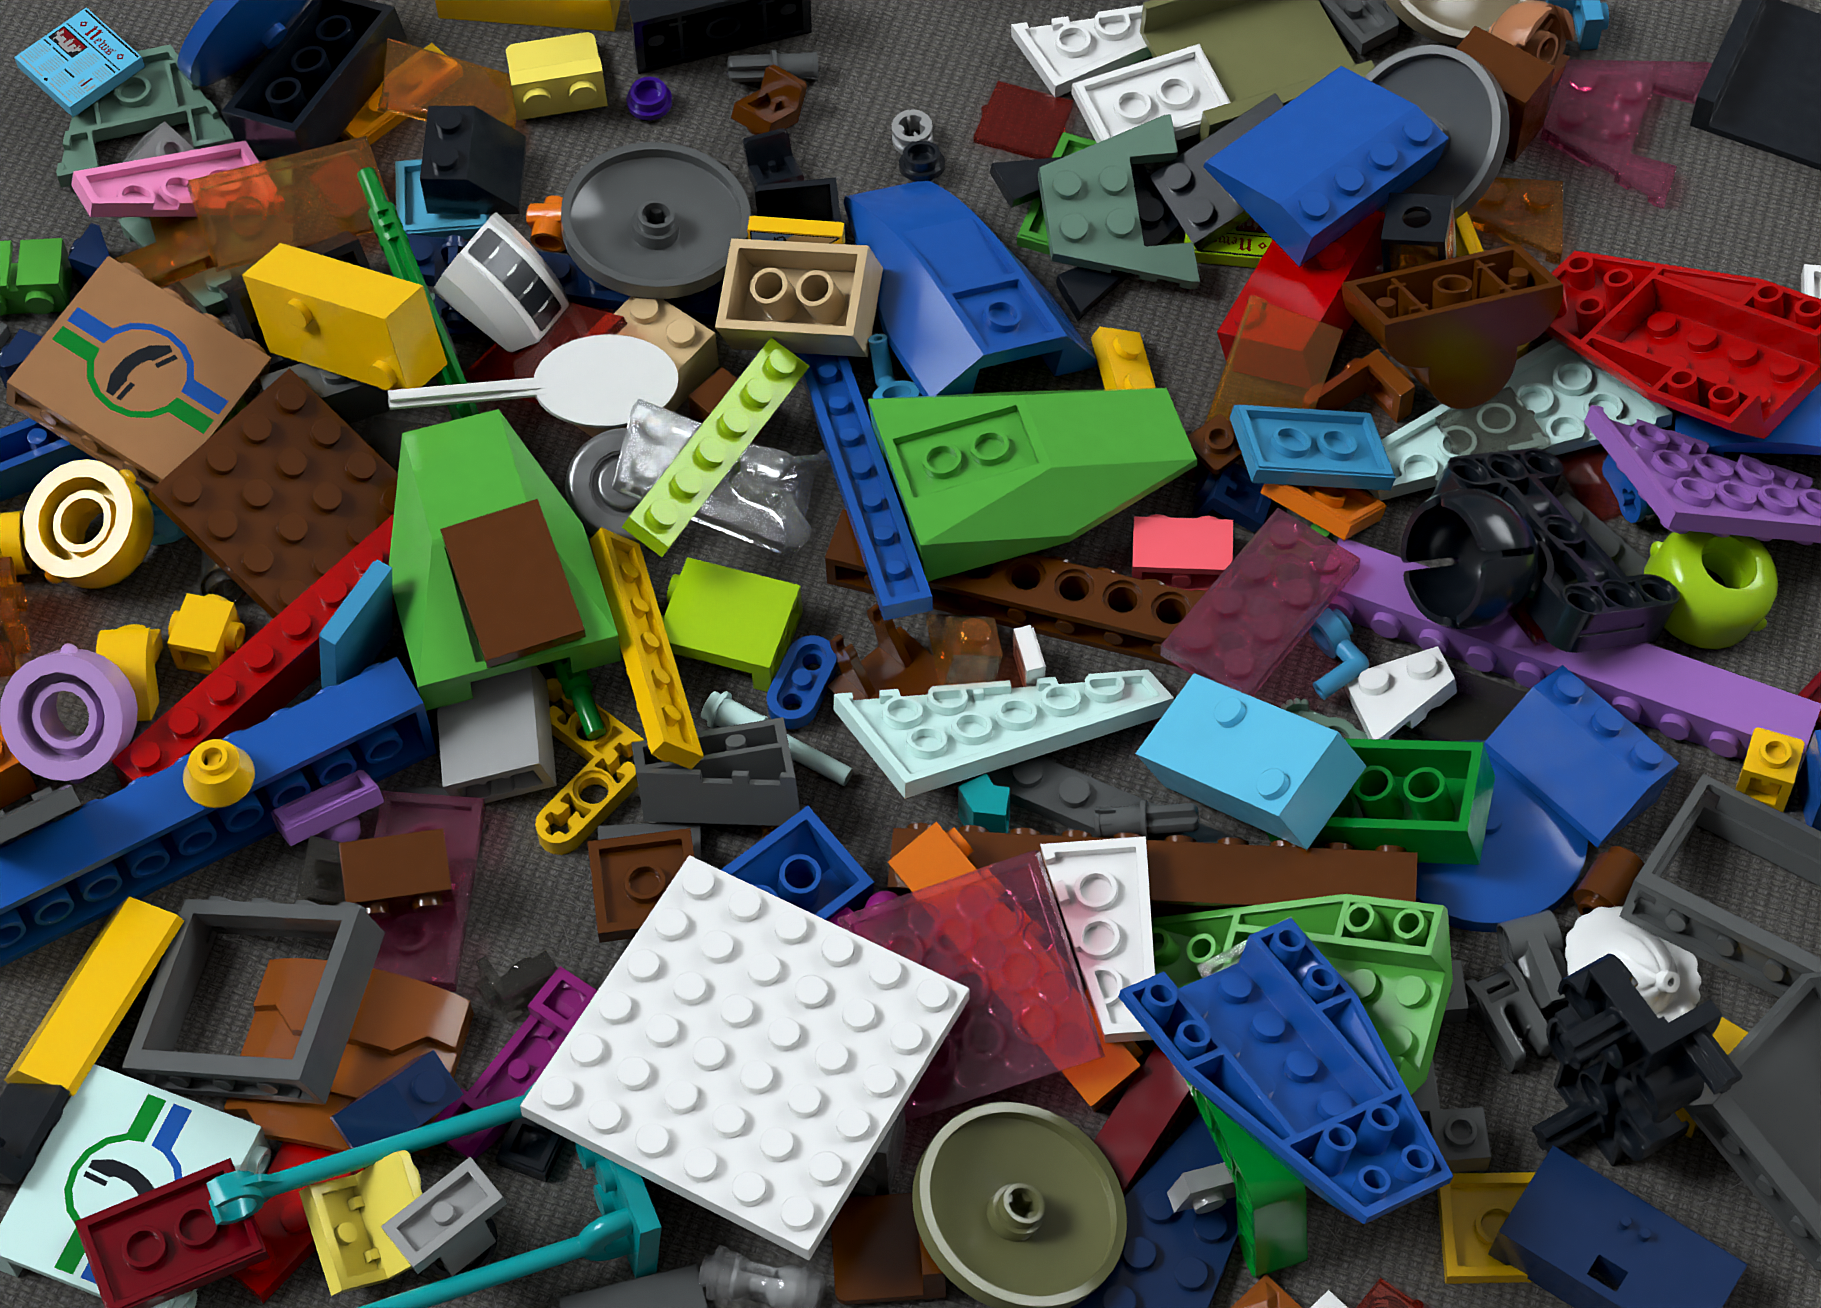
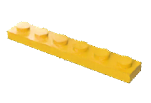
M601 527L589 541L618 632L619 644L626 665V673L630 679L635 696L636 707L644 727L648 748L651 754L661 761L672 762L692 770L704 755L640 544Z

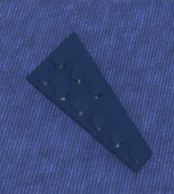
M1201 1113L1126 1194L1124 1200L1127 1213V1230L1120 1258L1106 1280L1089 1297L1070 1308L1211 1307L1238 1240L1236 1197L1226 1199L1227 1202L1223 1206L1213 1211L1197 1214L1194 1208L1174 1213L1167 1194L1184 1172L1224 1162Z

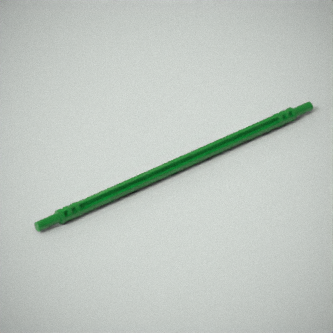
M363 168L357 173V178L370 207L368 211L369 220L373 225V230L379 239L380 247L386 256L393 276L423 285L448 363L435 375L438 386L467 384L410 247L407 234L403 230V225L397 215L395 205L387 201L374 168ZM475 402L447 405L452 420L480 414ZM568 657L551 661L556 671L557 679L561 683L566 699L572 700L587 738L593 740L603 736L606 733V729L591 695L593 684L587 675V670L572 673Z

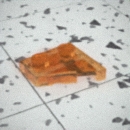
M1496 177L1483 197L1467 211L1473 227L1485 233H1494L1501 237L1504 242L1511 245L1519 244L1522 246L1523 243L1547 253L1545 261L1552 264H1560L1563 253V181Z

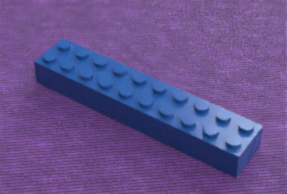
M395 657L385 663L373 664L352 679L339 685L325 687L314 697L292 708L280 709L274 712L267 720L246 730L232 732L224 737L222 740L241 748L249 755L255 769L254 782L249 792L241 800L230 806L209 808L196 803L189 797L183 784V773L190 754L179 758L174 765L151 776L139 777L129 783L126 788L104 799L89 801L79 811L56 822L44 823L35 828L31 834L9 845L0 846V967L112 913L114 908L129 896L139 900L277 832L278 829L270 812H273L272 810L360 769H364L370 778L377 783L437 753L424 702L398 658Z

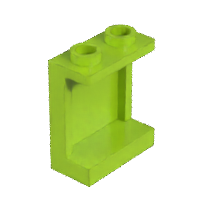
M687 557L681 574H674L670 580L667 591V602L669 604L665 615H661L673 654L752 673L753 688L768 692L791 645L803 612L801 585Z

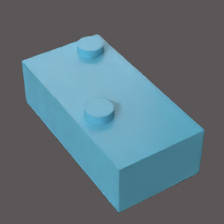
M1195 673L1135 753L1164 787L1306 850L1366 768L1363 761L1338 731Z

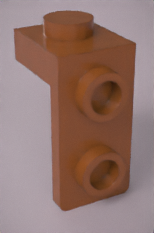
M1376 349L1364 358L1357 357L1351 360L1340 374L1328 382H1319L1312 386L1303 398L1302 409L1337 411L1366 392L1398 423L1411 414L1415 385L1407 371L1401 367H1396Z

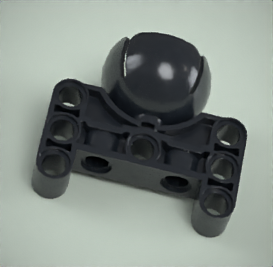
M1538 448L1451 457L1431 497L1414 510L1407 521L1402 536L1400 553L1403 563L1452 558L1454 560L1452 565L1408 570L1403 575L1409 596L1417 609L1429 620L1449 629L1473 630L1499 623L1519 608L1526 597H1528L1531 601L1526 612L1542 629L1545 639L1552 646L1562 651L1579 653L1641 644L1658 639L1680 599V593L1670 581L1653 574L1626 576L1553 496L1552 493L1564 471L1563 464L1553 454Z

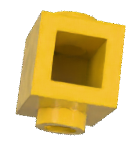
M186 594L180 611L175 610L173 612L168 628L169 639L167 644L176 668L210 675L233 652L242 647L245 638V625L240 621L234 602H230L226 598L215 594H207L205 596Z

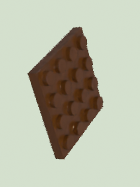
M289 368L152 488L148 498L274 619L394 514L398 473Z

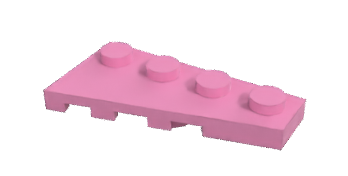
M246 141L73 171L71 183L90 217L282 216L285 204Z

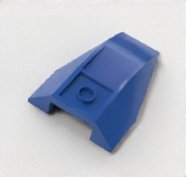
M917 181L844 197L843 204L856 245L869 246L883 267L876 307L883 332L887 336L888 344L922 396L972 394L979 369L1037 355L1042 357L1054 376L1096 367V357L1053 295L986 224L950 192L933 182Z
M1292 918L1249 935L1239 963L1186 986L1178 988L1165 972H1161L1120 990L1118 996L1190 1084L1299 1181L1351 1218L1366 1224L1451 1182L1453 1174L1358 995Z

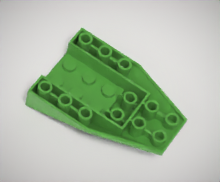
M1167 388L1019 391L868 399L872 427L887 470L892 472L908 516L911 537L927 582L1070 542L1197 466V458Z
M497 409L402 433L389 566L392 567L393 596L419 695L424 702L425 710L428 711L474 699L470 682L567 657L572 673L622 661L618 632L584 526L500 410ZM538 499L582 620L586 637L487 668L440 529Z

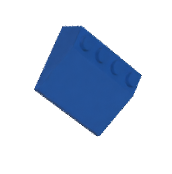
M1340 66L1208 159L1203 167L1300 267L1330 243L1336 241L1388 203L1389 192L1401 193L1436 167L1449 138L1417 105Z

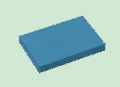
M1253 405L1233 406L1230 421L1252 483L1391 491L1396 477L1371 413Z
M378 559L372 562L319 633L322 689L331 685H339L360 675L364 669L371 666L393 636L392 567Z

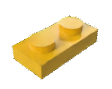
M1100 326L1092 335L1091 341L1104 388H1156L1140 332Z

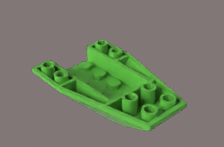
M1340 894L1152 918L1155 975L1165 972L1178 988L1239 963L1249 935L1292 918L1358 995L1410 1095L1426 1082L1453 982L1448 909L1444 905Z

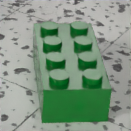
M1344 738L1366 765V768L1309 848H1322L1327 843L1337 842L1349 844L1354 847V850L1375 851L1379 846L1396 845L1405 848L1407 852L1418 853L1417 862L1480 865L1495 782V774L1484 742ZM1266 832L1270 842L1284 840Z

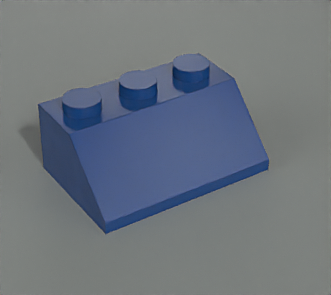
M1563 665L1534 685L1484 742L1487 753L1597 848L1657 802L1680 764Z
M806 806L721 869L740 880L827 921L846 906L856 915L865 909L868 899L872 896L874 881L809 806Z

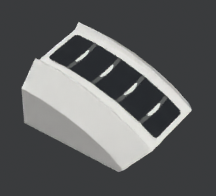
M496 212L490 216L461 252L458 253L432 290L505 350L510 352L538 343L569 306L564 288L544 259L513 226Z

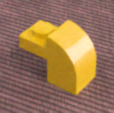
M131 624L117 629L100 630L97 638L96 653L105 656L116 664L128 678L136 696L138 706L137 721H151L160 703L155 664L163 649L161 629H150V627L146 628L144 625Z

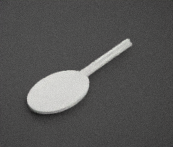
M594 335L570 341L551 351L538 365L534 378L388 390V404L390 410L536 397L537 401L547 412L565 422L590 428H614L643 421L662 410L675 394L678 385V372L672 359L659 347L647 341L624 335Z

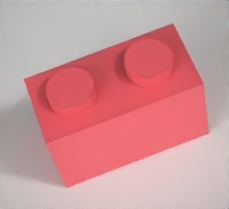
M1154 514L1147 517L1134 516L1132 546L1133 578L1141 580L1156 579L1167 586L1188 591L1202 590L1214 596H1230L1233 570V520L1218 519L1213 516H1201L1198 518H1170L1162 514Z

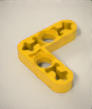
M551 678L547 679L549 700L556 702L562 698L564 710L571 715L567 722L566 715L556 706L550 707L552 735L589 762L536 817L535 826L540 845L547 852L563 855L571 853L578 848L638 787L635 765L627 761L620 767L619 756L622 754L628 758L633 756L632 742L643 741L644 739L597 704L596 707L605 726L606 733L593 741H585L579 738L577 732L582 724L572 700L565 698L558 679ZM615 773H617L618 783L612 777ZM590 785H601L608 790L606 798L599 803H586L580 798L583 789ZM570 805L576 810L573 815H571ZM566 822L568 823L569 832L567 834L560 831L553 835L551 834L550 825L553 823L560 827Z

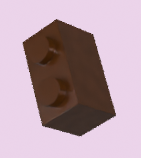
M444 828L338 843L345 900L367 909L366 913L373 920L391 916V910L412 907V911L415 913H428L442 909L444 907L443 902L454 901Z

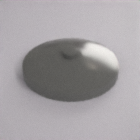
M1421 45L1400 51L1378 64L1364 78L1417 105L1449 138L1436 167L1401 193L1453 195L1454 218L1457 219L1483 197L1496 178L1503 163L1510 129L1508 105L1500 84L1487 67L1458 49L1443 45ZM1387 203L1377 211L1386 213ZM1421 211L1411 212L1403 219V222L1412 228L1423 227L1431 221V217Z
M660 142L636 143L621 146L597 156L575 174L568 184L562 200L561 233L565 247L572 260L587 276L604 287L618 293L639 298H679L703 291L724 279L731 238L748 239L747 228L751 210L748 197L738 179L714 158L682 145Z

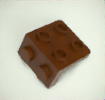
M912 1193L848 1197L831 1224L835 1295L837 1301L844 1305L946 1297L945 1274L929 1255L918 1232L913 1211Z

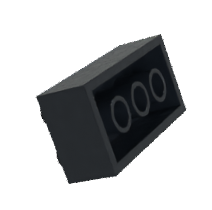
M312 0L290 26L284 39L272 48L221 111L235 142L246 141L254 155L312 171L410 48L395 7L370 0Z

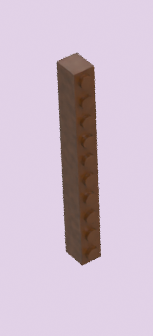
M911 823L907 828H893L890 860L927 830L931 824ZM965 825L958 828V832L974 850L967 857L979 873L988 867L1007 889V892L1000 898L1010 910H1017L1022 907L1024 910L1049 912H1061L1042 856L1040 844L1143 837L1135 833H1118L1113 838L1092 837L1090 833L1080 830H1068L1062 832L1061 836L1041 835L1039 831L1031 828H1014L1010 830V833H993L984 827L976 825ZM1185 835L1168 836L1165 838V841L1146 840L1151 917H1165L1340 894L1416 902L1418 853L1407 852L1401 846L1383 845L1377 847L1375 851L1354 850V847L1349 844L1334 842L1327 843L1322 848H1308L1306 850L1286 840L1273 841L1270 843V846L1249 845L1248 841L1232 837L1219 839L1217 843L1197 842L1196 839ZM889 865L888 890L900 896L906 904L915 895Z

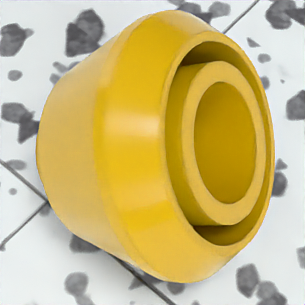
M212 739L199 744L191 752L184 769L183 784L189 797L196 803L209 808H222L238 802L249 792L254 782L255 769L251 758L244 750L225 740Z

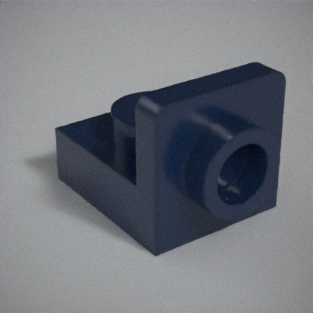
M1234 463L1218 475H1214L1211 471L1206 470L1200 476L1193 490V495L1197 497L1192 515L1198 518L1214 510L1254 533L1263 526L1272 499L1260 493L1264 483H1252L1248 470Z

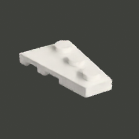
M1143 5L1100 11L1095 18L1070 22L1068 16L1052 18L1051 25L1029 28L1027 22L1011 24V37L1055 98L1072 91V83L1130 66L1152 56L1140 34Z

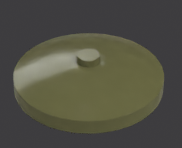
M996 1102L973 1107L954 1117L942 1127L925 1149L916 1168L912 1190L913 1211L918 1232L925 1248L939 1269L952 1283L972 1298L993 1308H1070L1089 1297L1106 1280L1120 1258L1126 1238L1127 1213L1119 1180L1098 1146L1078 1127L1053 1112L1040 1107L1015 1102Z

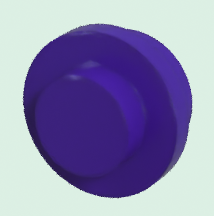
M643 77L632 84L626 97L629 112L638 119H659L671 109L672 94L660 79Z

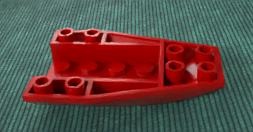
M1574 251L1551 272L1552 275L1564 284L1563 299L1556 318L1544 333L1566 349L1648 400L1727 430L1765 439L1821 382V299L1760 278L1582 251Z

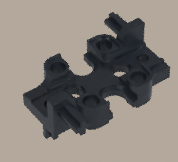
M1609 953L1563 978L1559 983L1557 992L1560 996L1564 994L1569 1003L1567 1007L1556 1012L1555 1017L1549 1019L1546 1036L1553 1054L1560 1063L1553 1086L1568 1107L1532 1127L1533 1133L1538 1138L1537 1144L1541 1150L1544 1151L1546 1149L1549 1152L1553 1145L1561 1149L1588 1133L1613 1167L1629 1157L1639 1162L1684 1136L1690 1124L1687 1120L1681 1122L1675 1112L1699 1099L1704 1090V1083L1707 1084L1714 1095L1719 1092L1723 1094L1743 1077L1712 1035L1716 1031L1722 1017V1013L1710 999L1668 1023L1664 1016L1658 1018L1636 989L1639 983L1625 964L1617 956Z

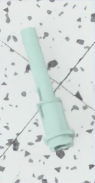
M717 691L712 692L701 712V718L707 720V726L712 729L717 726L727 727L769 720L767 716L760 715L733 701L732 694L727 691L722 694ZM787 734L791 758L794 761L842 786L848 783L852 776L853 768Z

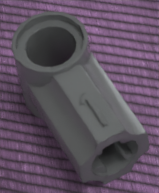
M1550 910L1498 923L1496 930L1497 939L1505 963L1512 962L1522 973L1530 994L1546 1020L1555 1017V1013L1567 1007L1569 1002L1564 994L1560 996L1557 992L1560 981L1568 976L1567 965L1562 956L1563 939L1554 914Z

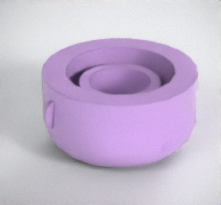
M70 643L64 644L61 650L50 652L25 663L13 674L5 686L0 701L2 734L10 751L18 761L35 774L52 780H70L72 784H80L85 781L88 775L111 765V761L131 742L137 725L138 706L136 696L126 675L105 656L89 650L78 649ZM60 691L73 692L81 697L86 704L89 721L82 735L72 733L60 721L56 709L57 697Z

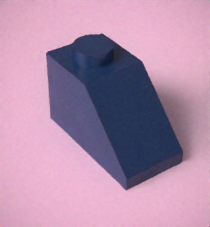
M432 1050L406 1063L332 1115L330 1119L349 1148L352 1149L416 1129L464 1094L436 1052Z

